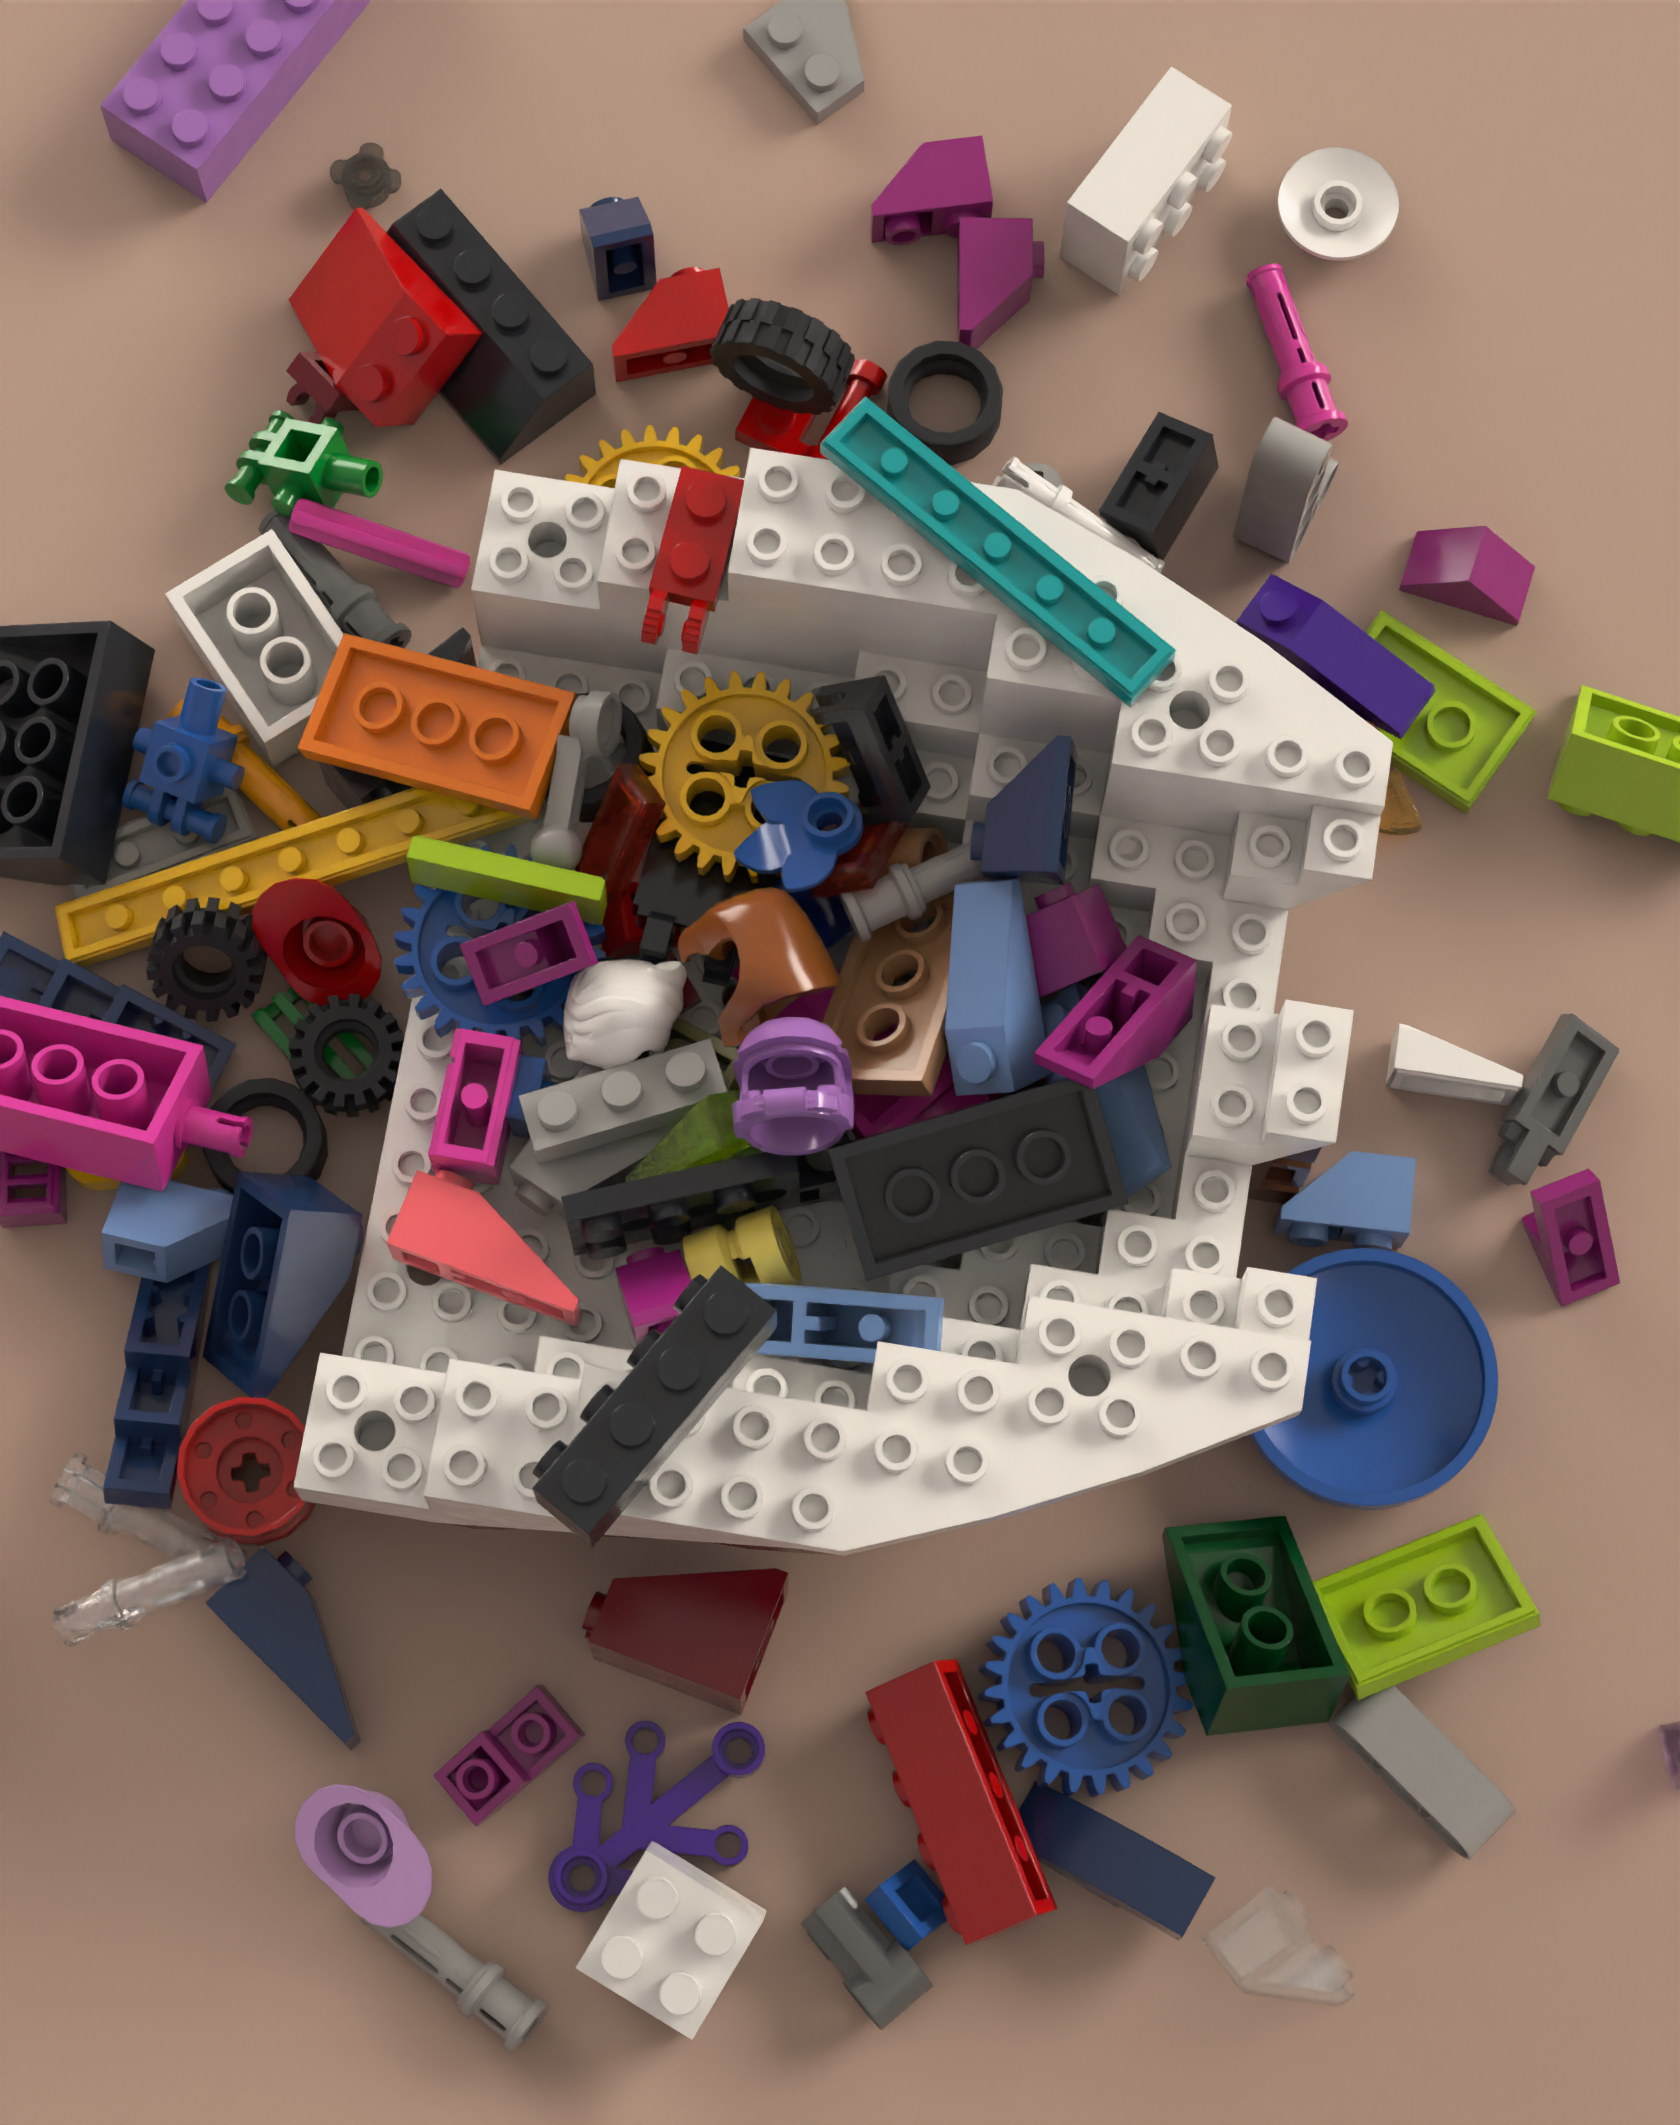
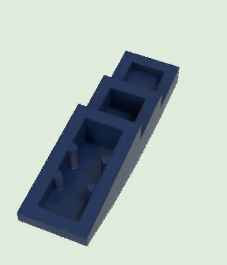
M3 931L0 937V996L203 1045L211 1088L213 1090L236 1046L235 1043L124 984L118 987L64 957L59 961Z
M213 1262L168 1283L141 1277L124 1349L126 1368L114 1415L115 1438L103 1485L104 1501L106 1504L171 1510L177 1481L179 1447L186 1435L194 1393Z

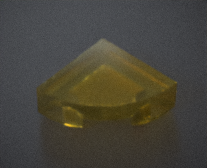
M1399 769L1389 772L1385 807L1380 818L1379 832L1389 835H1407L1419 832L1423 824Z

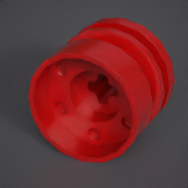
M237 1397L215 1404L191 1424L179 1447L177 1478L185 1502L211 1533L233 1544L263 1546L289 1537L309 1519L316 1503L302 1501L294 1489L305 1426L291 1410L269 1399ZM257 1460L262 1470H270V1476L261 1478L259 1490L250 1492L243 1481H235L236 1475L246 1472L247 1461Z

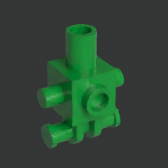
M275 410L269 417V424L264 431H256L250 439V450H244L237 459L236 465L239 471L234 478L228 480L225 485V491L234 501L249 505L255 498V491L259 484L268 485L274 495L271 500L273 509L284 516H291L294 505L300 498L332 508L335 507L343 493L372 498L380 490L383 471L380 463L377 461L351 456L342 438L345 429L337 420L326 417L320 424L295 420L290 414Z

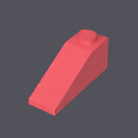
M440 1169L435 1176L419 1170L416 1171L387 1240V1245L394 1260L578 1327L583 1316L579 1299L479 1192L473 1191V1182L447 1170Z

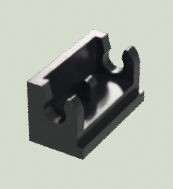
M1158 411L1100 507V517L1105 518L1107 524L1124 536L1137 541L1144 550L1154 557L1164 560L1219 468L1213 434Z
M882 675L821 686L815 695L819 707L812 709L811 714L816 724H831L860 791L857 797L862 806L859 810L862 814L864 825L898 821L899 824L911 822L931 785L886 676Z

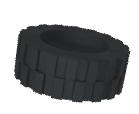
M760 298L740 299L736 301L735 305L731 304L710 349L713 365L717 366L719 373L724 378L729 379L741 391L744 390L751 394L752 397L772 404L774 407L782 410L787 409L799 414L812 413L813 415H821L822 412L829 413L836 406L853 368L855 356L851 354L852 348L849 344L840 338L841 335L834 329L824 325V322L803 313V311L797 308L788 307L772 300L763 301Z

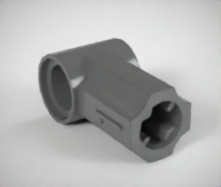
M845 1886L828 1898L801 1923L810 1939L846 1979L843 1985L880 2030L884 2029L933 1987L929 1978L896 1939L890 1941Z

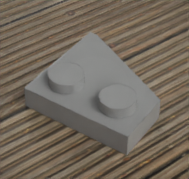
M783 0L743 28V38L747 45L817 125L864 92V77L846 0Z

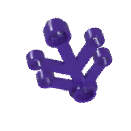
M639 1721L633 1724L627 1731L625 1738L626 1748L630 1754L622 1828L600 1846L602 1803L611 1796L614 1781L610 1771L602 1764L587 1763L581 1766L573 1778V1788L578 1797L573 1844L555 1857L548 1874L549 1887L556 1901L570 1911L584 1913L598 1909L611 1895L619 1896L633 1870L617 1867L638 1850L646 1851L651 1841L656 1842L674 1854L711 1857L718 1865L723 1867L739 1865L746 1858L749 1848L747 1836L740 1828L734 1825H723L716 1830L671 1826L670 1824L729 1776L744 1778L754 1774L761 1767L765 1758V1743L761 1733L754 1726L745 1722H733L723 1726L713 1739V1754L652 1803L656 1761L665 1750L666 1740L664 1732L654 1722ZM642 1730H650L658 1737L657 1747L648 1754L639 1753L633 1747L634 1736ZM734 1740H744L752 1749L750 1758L744 1763H733L726 1756V1748ZM590 1772L601 1773L606 1778L605 1789L597 1796L586 1795L581 1789L582 1778ZM724 1834H733L741 1841V1850L733 1858L721 1857L715 1849L718 1838ZM580 1866L589 1867L595 1873V1882L586 1891H577L570 1885L572 1871Z

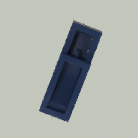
M1037 1781L1034 1782L1018 1810L1039 1862L1113 1906L1124 1908L1176 1940L1184 1936L1216 1878L1094 1809L1048 1786L1043 1788L1037 1786Z

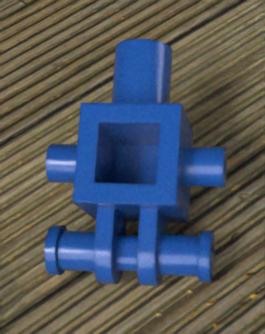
M191 678L180 715L154 722L152 730L141 727L137 731L133 740V749L145 754L140 778H134L128 783L122 797L124 808L129 810L137 809L147 813L150 823L163 827L171 821L173 832L182 836H187L193 832L205 837V840L212 844L218 843L222 838L227 826V816L219 812L213 814L202 809L204 800L222 795L224 787L233 791L237 790L245 774L244 767L231 762L238 736L217 727L227 688L224 685L209 679Z

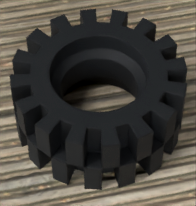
M198 897L186 901L184 912L177 904L170 908L167 918L161 917L157 924L147 959L148 980H154L152 991L156 997L159 998L168 993L165 1006L173 1011L180 1004L187 1006L184 1017L192 1020L196 1019L198 1010L206 1011V1022L218 1021L220 1009L224 1010L228 1019L237 1016L240 1004L247 1009L254 1002L255 993L259 994L268 954L260 945L253 931L252 914L250 913L240 920L241 906L231 902L227 912L218 909L220 898L209 897L206 908H200ZM195 946L212 947L226 954L231 959L232 966L223 972H204L191 966L184 959L183 953L186 949Z
M349 993V999L339 1000L338 994L327 997L328 1003L319 1007L317 1002L308 1008L309 1015L305 1020L299 1017L294 1026L295 1036L290 1038L288 1049L291 1055L289 1062L300 1090H303L306 1096L314 1102L315 1106L319 1104L324 1107L326 1113L337 1116L338 1111L346 1112L348 1117H359L358 1111L369 1109V1112L372 1113L379 1110V1103L386 1098L390 1102L393 1098L404 1037L396 1018L390 1011L386 1013L382 1009L381 1003L372 998L369 1003L362 1001L361 995ZM342 1033L362 1035L371 1043L374 1050L373 1061L368 1070L362 1075L351 1079L333 1075L326 1068L323 1060L327 1044L334 1037Z

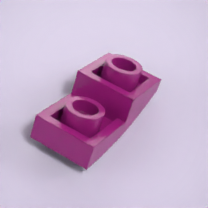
M537 1685L489 1730L481 1731L433 1776L475 1826H479L585 1736V1733L544 1685Z

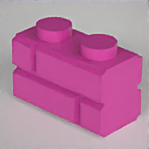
M455 1029L450 1052L452 1063L447 1065L428 1153L434 1174L440 1169L459 1174L472 1182L499 1185L511 1132L507 1116L520 1055H524L521 1040L514 1037L468 1029Z

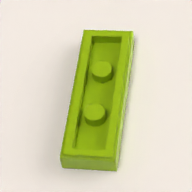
M412 836L406 858L410 879L413 883L540 912L575 901L582 921L602 925L607 907L606 883L603 877L423 836Z

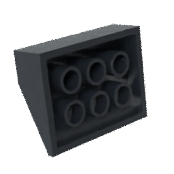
M111 620L0 626V877L50 885L106 884L122 809V797L127 785L134 752L133 740L139 729L155 653L154 648Z

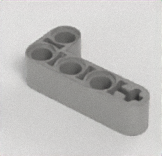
M1274 417L1251 462L1233 538L1289 564L1337 471L1339 461L1330 457L1333 444Z

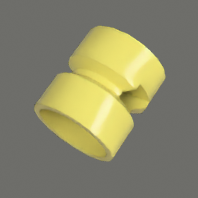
M773 1205L739 1216L735 1221L734 1229L730 1231L721 1224H717L685 1235L683 1238L684 1256L691 1280L699 1274L708 1280L719 1266L722 1265L743 1283L802 1285V1275L793 1242L783 1218ZM751 1258L752 1263L746 1265L745 1259Z

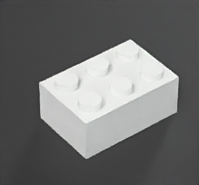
M1171 66L1068 200L1059 257L1117 295L1121 294L1132 278L1140 282L1156 261L1159 251L1155 247L1167 233L1174 237L1186 223L1193 208L1189 202L1200 188L1205 192L1210 191L1220 178L1227 163L1221 156L1233 135L1232 132L1227 130L1232 105Z
M271 529L165 593L175 622L215 682L227 688L225 697L274 768L300 752L297 747L343 633L275 532Z

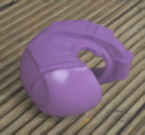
M783 1017L766 1021L747 1034L737 1050L739 1057L734 1060L733 1064L735 1079L740 1088V1101L732 1104L736 1138H744L752 1146L768 1153L806 1155L832 1147L842 1138L845 1130L853 1129L854 1097L851 1063L847 1049L841 1048V1039L828 1025L810 1018Z

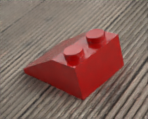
M356 208L288 299L336 386L375 427L414 425L483 335V332L363 208Z

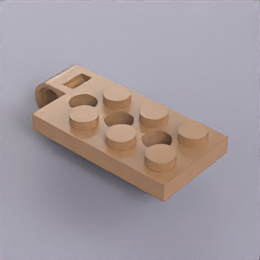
M873 828L869 831L863 843L861 855L862 870L855 889L887 875L888 867L897 862L900 865L906 863L910 869L928 859L948 852V845L944 834L938 828ZM954 891L926 903L927 911L922 913V917L914 921L906 916L871 932V940L861 944L855 933L853 935L839 974L842 983L834 988L822 1022L828 1025L841 1039V1048L847 1049L852 1068L853 1094L932 1097L948 1049L945 1035ZM928 917H936L927 929L911 933L912 928L919 921ZM910 970H918L913 979L906 984L892 986L893 982L905 977ZM891 1024H899L896 1031L888 1038L873 1041L875 1035L886 1031Z

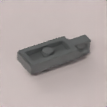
M1573 1013L1561 1014L1524 1080L1521 1090L1516 1095L1502 1120L1505 1123L1501 1125L1498 1136L1505 1140V1142L1500 1145L1488 1172L1507 1186L1512 1184L1527 1185L1537 1165L1546 1167L1555 1155H1563L1617 1057L1619 1048Z

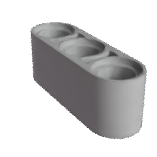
M1395 1686L1360 1700L1354 1695L1329 1721L1332 1729L1340 1739L1451 1849L1465 1859L1470 1860L1515 1813L1512 1803L1500 1789Z

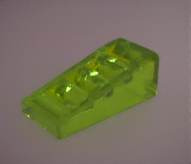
M740 1090L710 1094L703 1098L625 1178L626 1182L720 1162L752 1146L744 1138H736L732 1104L740 1101Z

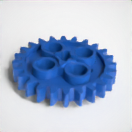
M509 844L505 852L506 856L518 858L515 845ZM487 845L482 846L481 850L491 852ZM530 856L528 861L533 862L532 857ZM416 884L414 891L422 908L402 907L401 909L403 921L414 929L396 932L394 935L397 947L410 953L401 955L394 959L398 973L413 975L401 984L405 997L416 998L423 996L415 1006L418 1018L424 1020L438 1013L434 1029L440 1038L457 1027L459 1029L514 1037L521 1040V1044L522 1036L531 1034L534 1040L541 1047L546 1046L544 1027L552 1024L564 1033L563 1023L566 997L571 981L579 971L536 986L532 996L526 1000L517 1002L504 998L485 1006L482 1004L471 973L461 979H450L442 974L443 967L448 961L456 957H464L459 944L471 940L470 938L457 935L450 937L447 935L448 929L457 928L463 930L466 935L474 939L541 912L497 902L499 903V909L495 915L486 920H474L466 915L467 910L472 903L483 898L439 888L432 890ZM582 921L592 946L607 940L603 925L589 924ZM592 947L598 962L607 961L606 952Z
M1076 1578L1068 1583L1066 1598H1064L1055 1583L1049 1584L1042 1589L1043 1605L1031 1595H1028L1019 1602L1024 1619L1010 1612L1000 1619L999 1622L1010 1636L1009 1638L994 1635L986 1642V1646L1000 1658L999 1660L985 1662L979 1666L978 1672L995 1679V1686L980 1692L978 1700L996 1703L998 1712L989 1716L983 1723L985 1727L1004 1726L1007 1734L996 1746L998 1752L1008 1750L1014 1746H1017L1022 1752L1014 1770L1019 1773L1034 1763L1040 1766L1037 1786L1041 1788L1049 1785L1059 1775L1062 1779V1791L1066 1796L1077 1792L1082 1779L1085 1781L1090 1797L1104 1794L1106 1777L1117 1792L1123 1791L1130 1787L1128 1769L1140 1780H1144L1154 1774L1147 1755L1160 1762L1170 1759L1173 1755L1169 1746L1162 1739L1163 1737L1177 1739L1185 1735V1728L1172 1718L1173 1714L1185 1713L1193 1708L1192 1702L1176 1695L1177 1689L1187 1684L1185 1673L1175 1672L1173 1663L1182 1659L1181 1649H1167L1164 1643L1175 1627L1173 1624H1167L1157 1629L1153 1628L1150 1621L1157 1607L1153 1603L1138 1612L1132 1610L1134 1590L1130 1588L1123 1591L1115 1600H1110L1108 1581L1102 1580L1095 1584L1090 1596H1087L1081 1578ZM1105 1636L1116 1638L1125 1647L1127 1660L1124 1668H1116L1108 1664L1104 1659L1101 1647ZM1040 1641H1050L1060 1649L1063 1656V1667L1060 1673L1050 1672L1040 1664L1037 1657V1646ZM1082 1676L1087 1684H1101L1128 1678H1137L1142 1683L1140 1690L1126 1688L1106 1689L1088 1698L1087 1693L1084 1691H1070L1043 1697H1034L1029 1692L1031 1685L1066 1686ZM1112 1702L1121 1703L1132 1712L1134 1727L1130 1735L1119 1733L1111 1725L1108 1715ZM1048 1706L1057 1707L1067 1715L1070 1722V1733L1066 1740L1057 1739L1047 1731L1044 1724V1713Z

